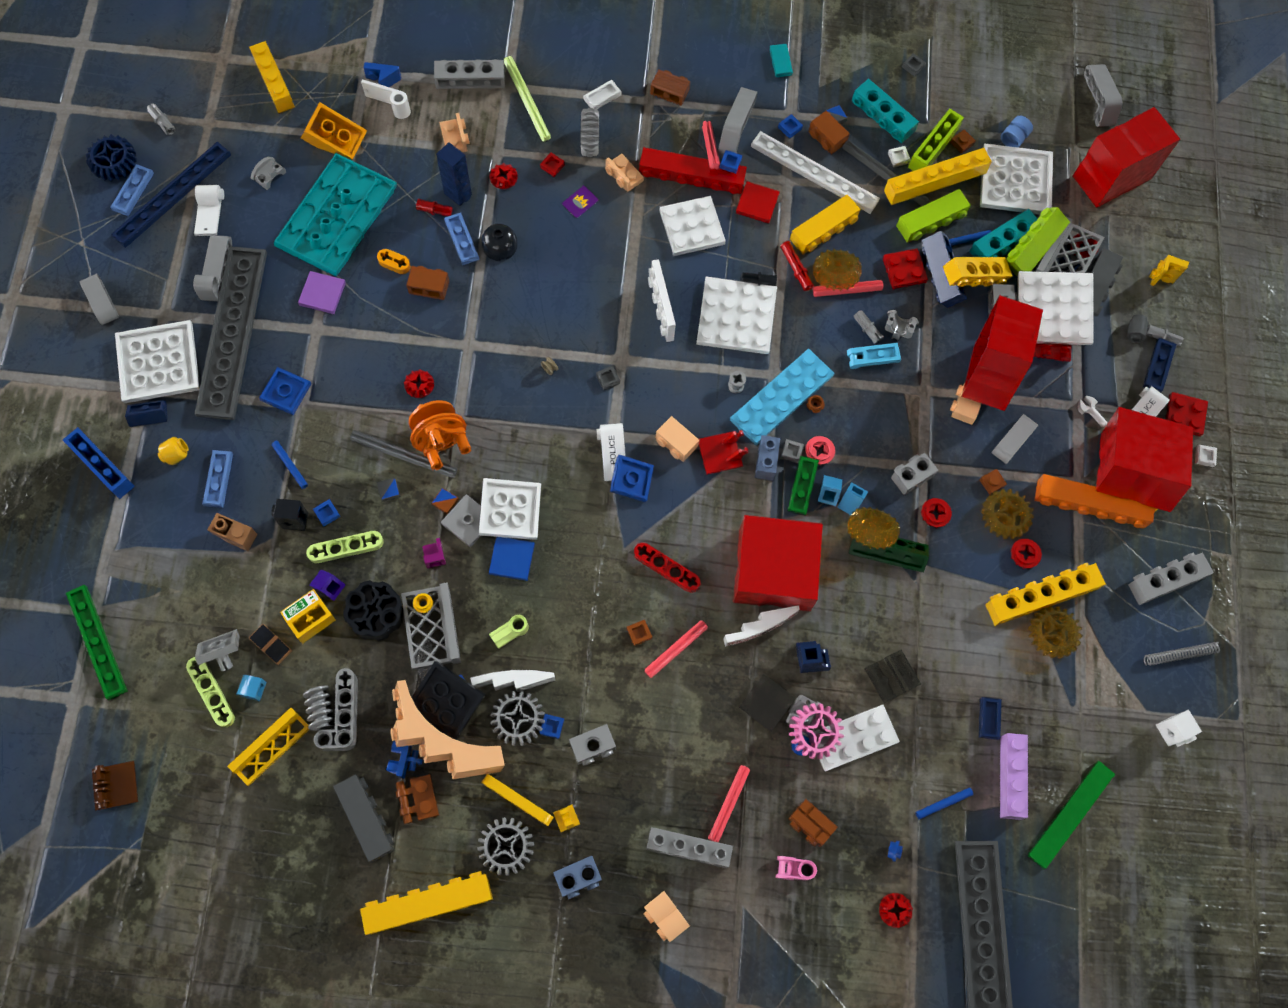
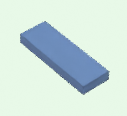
M136 164L110 207L112 211L129 216L154 172L151 169Z
M461 212L445 217L444 221L462 265L479 260L478 253Z
M212 450L203 506L224 507L233 458L231 451Z

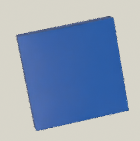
M277 367L259 399L294 415L309 390L311 382Z
M618 455L610 492L646 502L654 465Z
M496 537L489 575L528 581L535 542Z

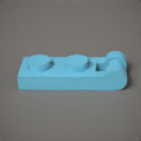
M898 343L856 347L847 350V356L850 357V369L899 363L901 361ZM862 355V359H857V356Z

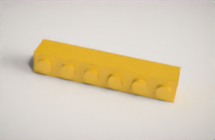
M981 148L888 179L884 192L890 204L894 205L986 174L992 161L985 148Z
M482 871L469 874V879L461 880V877L448 880L449 884L444 886L436 883L429 885L426 891L420 892V889L408 891V896L399 898V894L386 897V902L379 904L378 900L365 903L366 907L360 909L365 935L491 901L493 897L487 874L482 875Z

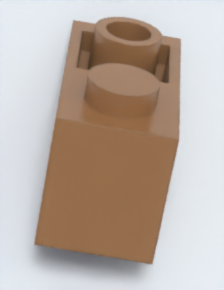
M216 513L207 529L226 542L246 551H249L258 535L252 527L219 513Z

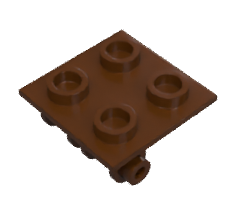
M134 761L105 767L104 765L95 766V769H92L95 811L138 802Z

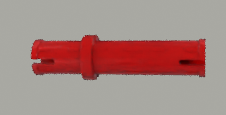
M786 241L782 243L780 248L794 271V277L799 280L803 291H809L814 287V284L807 274V268L803 267L791 242Z

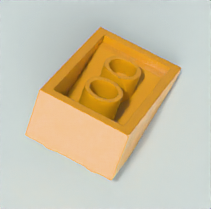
M319 102L301 139L316 148L333 154L337 153L353 160L367 130Z

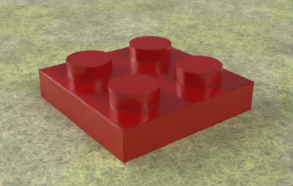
M918 248L885 254L882 259L892 289L927 282L928 278Z
M1175 392L1170 393L1165 420L1193 427V435L1201 437L1204 434L1208 401Z

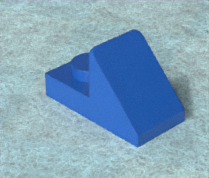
M364 63L363 68L366 79L378 80L380 85L390 87L401 80L399 66Z

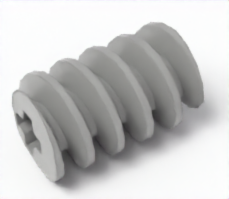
M329 686L314 687L303 694V697L307 699L304 702L305 706L308 707L306 713L310 715L307 717V721L311 722L308 726L309 730L321 731L335 727V725H329V722L334 720V717L327 716L333 712L332 709H326V706L330 705L331 701H325V698L329 697L330 694L323 692Z

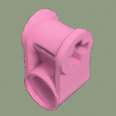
M777 856L779 867L776 878L808 881L814 878L817 873V867L812 861ZM803 865L811 867L812 873L810 876L802 874L801 868Z

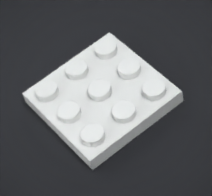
M711 196L660 207V214L674 256L725 245L726 240Z
M483 478L479 535L537 540L541 483Z

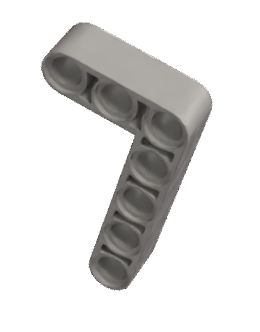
M743 87L740 88L723 127L718 148L720 162L726 150L737 153L741 134L756 102L757 91Z

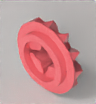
M816 436L807 442L805 452L807 458L819 460L818 464L821 466L822 464H828L834 458L835 446L828 438ZM823 445V453L816 456V449H819Z

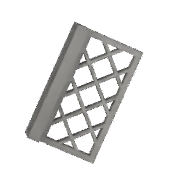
M1067 217L1070 221L1069 225L1045 253L1036 272H1049L1053 270L1062 272L1061 268L1068 267L1071 273H1086L1104 237L1072 224L1073 219ZM1071 231L1079 233L1080 237L1073 238ZM1087 239H1094L1098 243L1089 245ZM1083 241L1085 247L1077 248L1075 242ZM1071 244L1073 250L1065 251L1063 245ZM1088 251L1090 257L1082 259L1080 252ZM1076 254L1078 260L1070 262L1068 255ZM1064 257L1066 263L1058 265L1056 258ZM1080 264L1083 270L1075 272L1073 265Z
M441 583L438 587L401 593L412 670L431 667L434 661H438L442 665L461 663L448 583ZM421 593L428 595L438 593L437 601L425 616L407 605V598L416 597ZM434 610L441 614V618L437 623L428 619ZM414 613L423 618L417 627L410 624V619ZM425 621L434 626L428 635L419 630ZM437 628L444 634L439 642L431 638ZM417 632L425 637L419 646L412 641ZM428 640L436 644L431 653L422 649ZM441 647L446 651L447 658L437 659L433 655ZM419 651L428 656L423 663H415V657Z

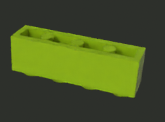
M949 108L914 153L908 168L915 171L932 165L957 133L964 117Z
M958 189L901 216L896 227L906 242L916 241L926 233L931 234L941 226L946 227L952 221L964 218L968 214L967 212L971 205L961 190Z
M1058 207L1044 209L1037 221L1030 226L1029 231L1020 238L1017 246L1008 253L1006 260L1009 268L1016 276H1018L1019 271L1031 272L1069 225L1070 221Z

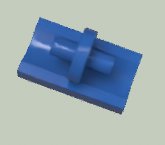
M393 741L391 752L401 754L399 761L389 760L386 770L396 774L398 778L405 779L408 763H410L408 770L415 771L416 764H422L423 760L418 758V750H413L412 757H410L413 745L396 747V742Z

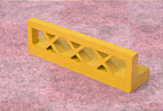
M290 708L227 767L233 773H236L247 786H250L309 731V725L293 708ZM298 720L304 728L298 733H291V725ZM279 736H287L286 745L282 748H275V740ZM263 751H271L270 759L267 762H259L260 754ZM248 765H255V773L247 779L241 771Z

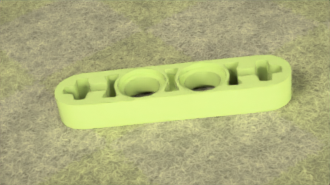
M369 531L310 545L306 554L311 562L322 563L378 550L383 546L384 540L379 532ZM374 536L377 539H379L376 541L375 545H373L372 542H368L372 541V537ZM364 538H365V541L367 542V543H366L367 547H364V542H363V540H362V539H364ZM358 540L360 542L359 548L351 549L350 543ZM333 545H340L341 550L337 554H332L330 552ZM324 547H326L328 556H326V554L324 553ZM314 550H318L319 552H323V553H319L317 558H315L313 555H311V554H314V552H315Z
M195 657L191 658L186 665L187 671L212 718L221 727L227 728L231 726L235 721V715L207 663L205 662L199 666L200 671L205 673L200 675L198 671L193 669L195 667L194 663H196ZM209 678L211 680L210 687L202 689V680ZM219 695L220 703L212 706L210 704L211 697ZM222 709L224 714L229 715L227 722L220 721L222 715L216 710Z

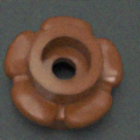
M813 395L807 400L806 406L813 413H819L825 407L824 400L819 395Z

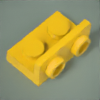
M1168 255L1164 260H1160L1157 268H1153L1150 278L1152 280L1150 285L1154 286L1160 279L1163 282L1173 284L1188 268L1189 262Z

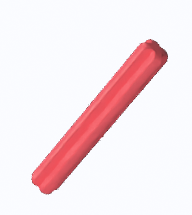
M704 121L702 129L709 165L711 169H718L720 161L713 126L710 121Z
M874 280L814 286L813 296L821 297L882 291L883 281Z
M700 620L645 668L647 676L650 678L655 676L708 628L706 623Z
M741 765L708 837L710 841L719 842L749 775L750 769L746 766Z

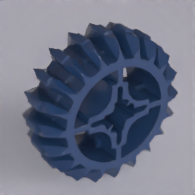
M111 134L109 138L104 135L103 139L97 138V142H91L92 147L87 148L89 153L86 154V163L90 171L104 181L109 179L112 182L114 178L119 180L121 176L126 178V173H131V168H134L135 162H137V155L133 145L119 135L114 137Z

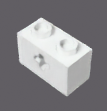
M1189 710L1171 716L1156 724L1168 746L1176 744L1179 747L1183 744H1188L1197 739L1195 735L1202 732Z

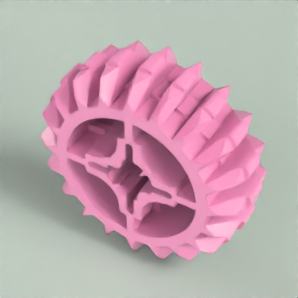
M811 703L810 708L804 705L803 711H796L799 718L792 716L791 719L796 723L789 724L790 728H794V732H790L789 736H795L791 743H798L796 750L800 751L803 749V756L809 754L811 759H814L815 756L818 759H822L823 754L829 757L830 751H837L834 745L841 746V742L837 739L844 737L843 734H839V730H843L844 727L838 726L842 719H835L837 712L833 711L830 713L831 707L826 706L824 708L823 704H818L816 707L815 703ZM816 714L815 719H813L809 726L803 725L809 716ZM822 717L829 723L830 730L825 728ZM817 728V729H819L821 732H824V733L816 734V733H813L812 730H808V729ZM802 732L808 734L810 745L804 740ZM824 736L829 737L824 746L817 748L818 743H820Z

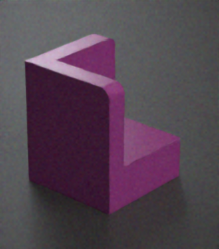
M436 538V543L422 547L427 569L446 564L440 538Z

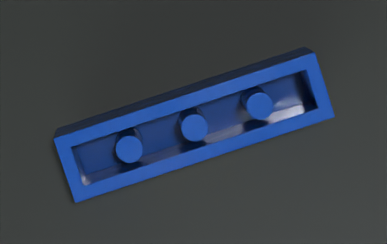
M78 427L63 439L70 449L119 499L135 487Z

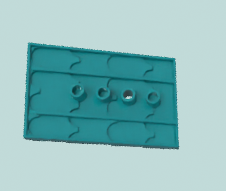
M335 153L275 239L274 246L336 277L394 193L397 182Z

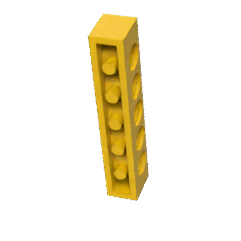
M1084 563L1078 566L1075 571L1067 569L1060 572V576L1055 578L1053 575L1043 578V582L1036 583V581L1026 584L1023 589L1019 590L1016 587L1007 591L1008 594L1002 596L999 593L991 596L990 601L985 605L994 626L1100 589L1106 583L1097 564L1089 565ZM1076 577L1082 580V584L1078 583ZM1059 583L1064 585L1065 590L1059 587ZM1041 589H1044L1048 593V596H1044L1041 592ZM1024 595L1030 598V603L1025 601ZM1006 601L1013 605V609L1007 607Z

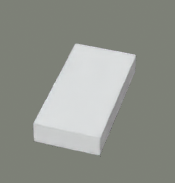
M610 80L587 93L583 98L590 108L599 109L621 96V90L613 80Z

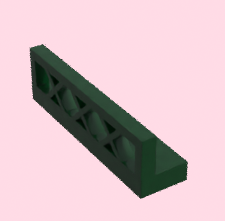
M854 527L848 554L924 573L929 559V545Z

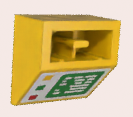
M314 589L280 612L302 644L336 621Z

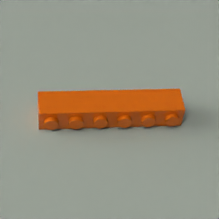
M1043 474L1037 481L1034 501H1038L1042 505H1054L1062 510H1075L1079 514H1091L1099 519H1112L1116 523H1128L1136 528H1146L1153 523L1155 508L1134 500L1121 499L1097 492L1096 486Z

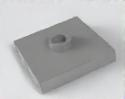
M466 494L441 521V524L467 546L471 547L481 536L479 535L481 506Z

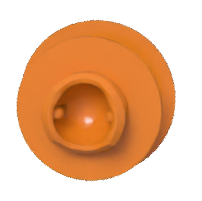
M436 400L420 404L410 415L411 444L416 450L424 453L432 470H440L443 467L438 453L454 446L456 443L461 454L464 455L471 452V446L465 432L466 422L462 416L455 414V409L451 403Z

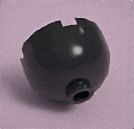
M501 223L493 224L484 231L481 240L483 251L487 257L495 261H501V259L506 258L507 260L515 254L517 250V237L509 226Z

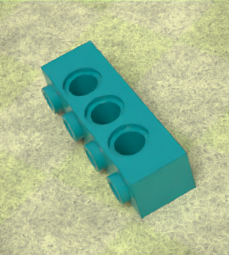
M867 79L854 91L852 98L854 104L901 144L916 131L919 121L870 79Z
M1027 209L974 242L969 252L974 257L1006 256L1012 248L1017 246L1020 238L1029 231L1030 226L1038 218L1030 209Z

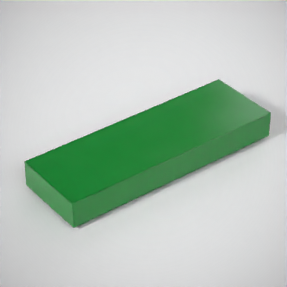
M800 456L787 509L788 512L806 516L819 460Z

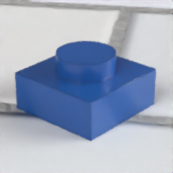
M791 114L779 123L778 128L790 139L802 130L803 125Z
M726 150L720 163V169L736 174L743 155Z
M330 499L313 508L323 526L341 517Z
M545 714L543 718L545 723H542L541 727L543 729L539 734L560 739L564 718Z

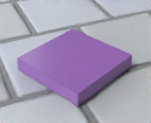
M310 271L298 301L299 306L335 314L346 281Z

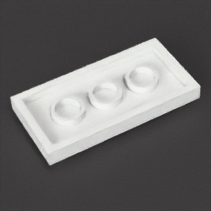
M659 259L653 260L651 268H649L650 277H648V283L650 288L653 287L652 299L654 304L657 303L656 315L657 319L661 320L662 323L660 325L661 335L665 336L666 342L674 341L676 324Z
M884 705L838 723V726L844 727L843 730H839V734H843L844 737L837 739L841 742V746L834 745L837 751H830L829 757L823 754L820 762L826 772L899 743L900 741ZM816 730V731H814L813 733L819 734V733H824V732H821L820 730ZM824 736L820 743H818L817 748L824 746L829 737Z

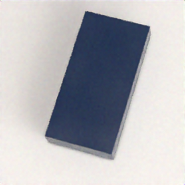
M980 698L979 738L1001 739L1002 699Z

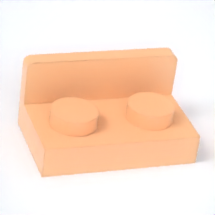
M456 113V119L439 122L444 145L450 142L461 152H467V144H470L468 133L464 134L463 131L466 129L464 118L460 119L459 113Z
M620 154L613 160L609 157L606 159L605 170L608 175L616 179L620 188H624L629 192L644 181V177L623 154Z

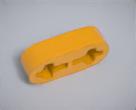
M382 249L377 254L378 262L382 267L399 274H406L410 271V262L406 256L389 249ZM387 256H389V259H385L383 261L382 257L386 258Z

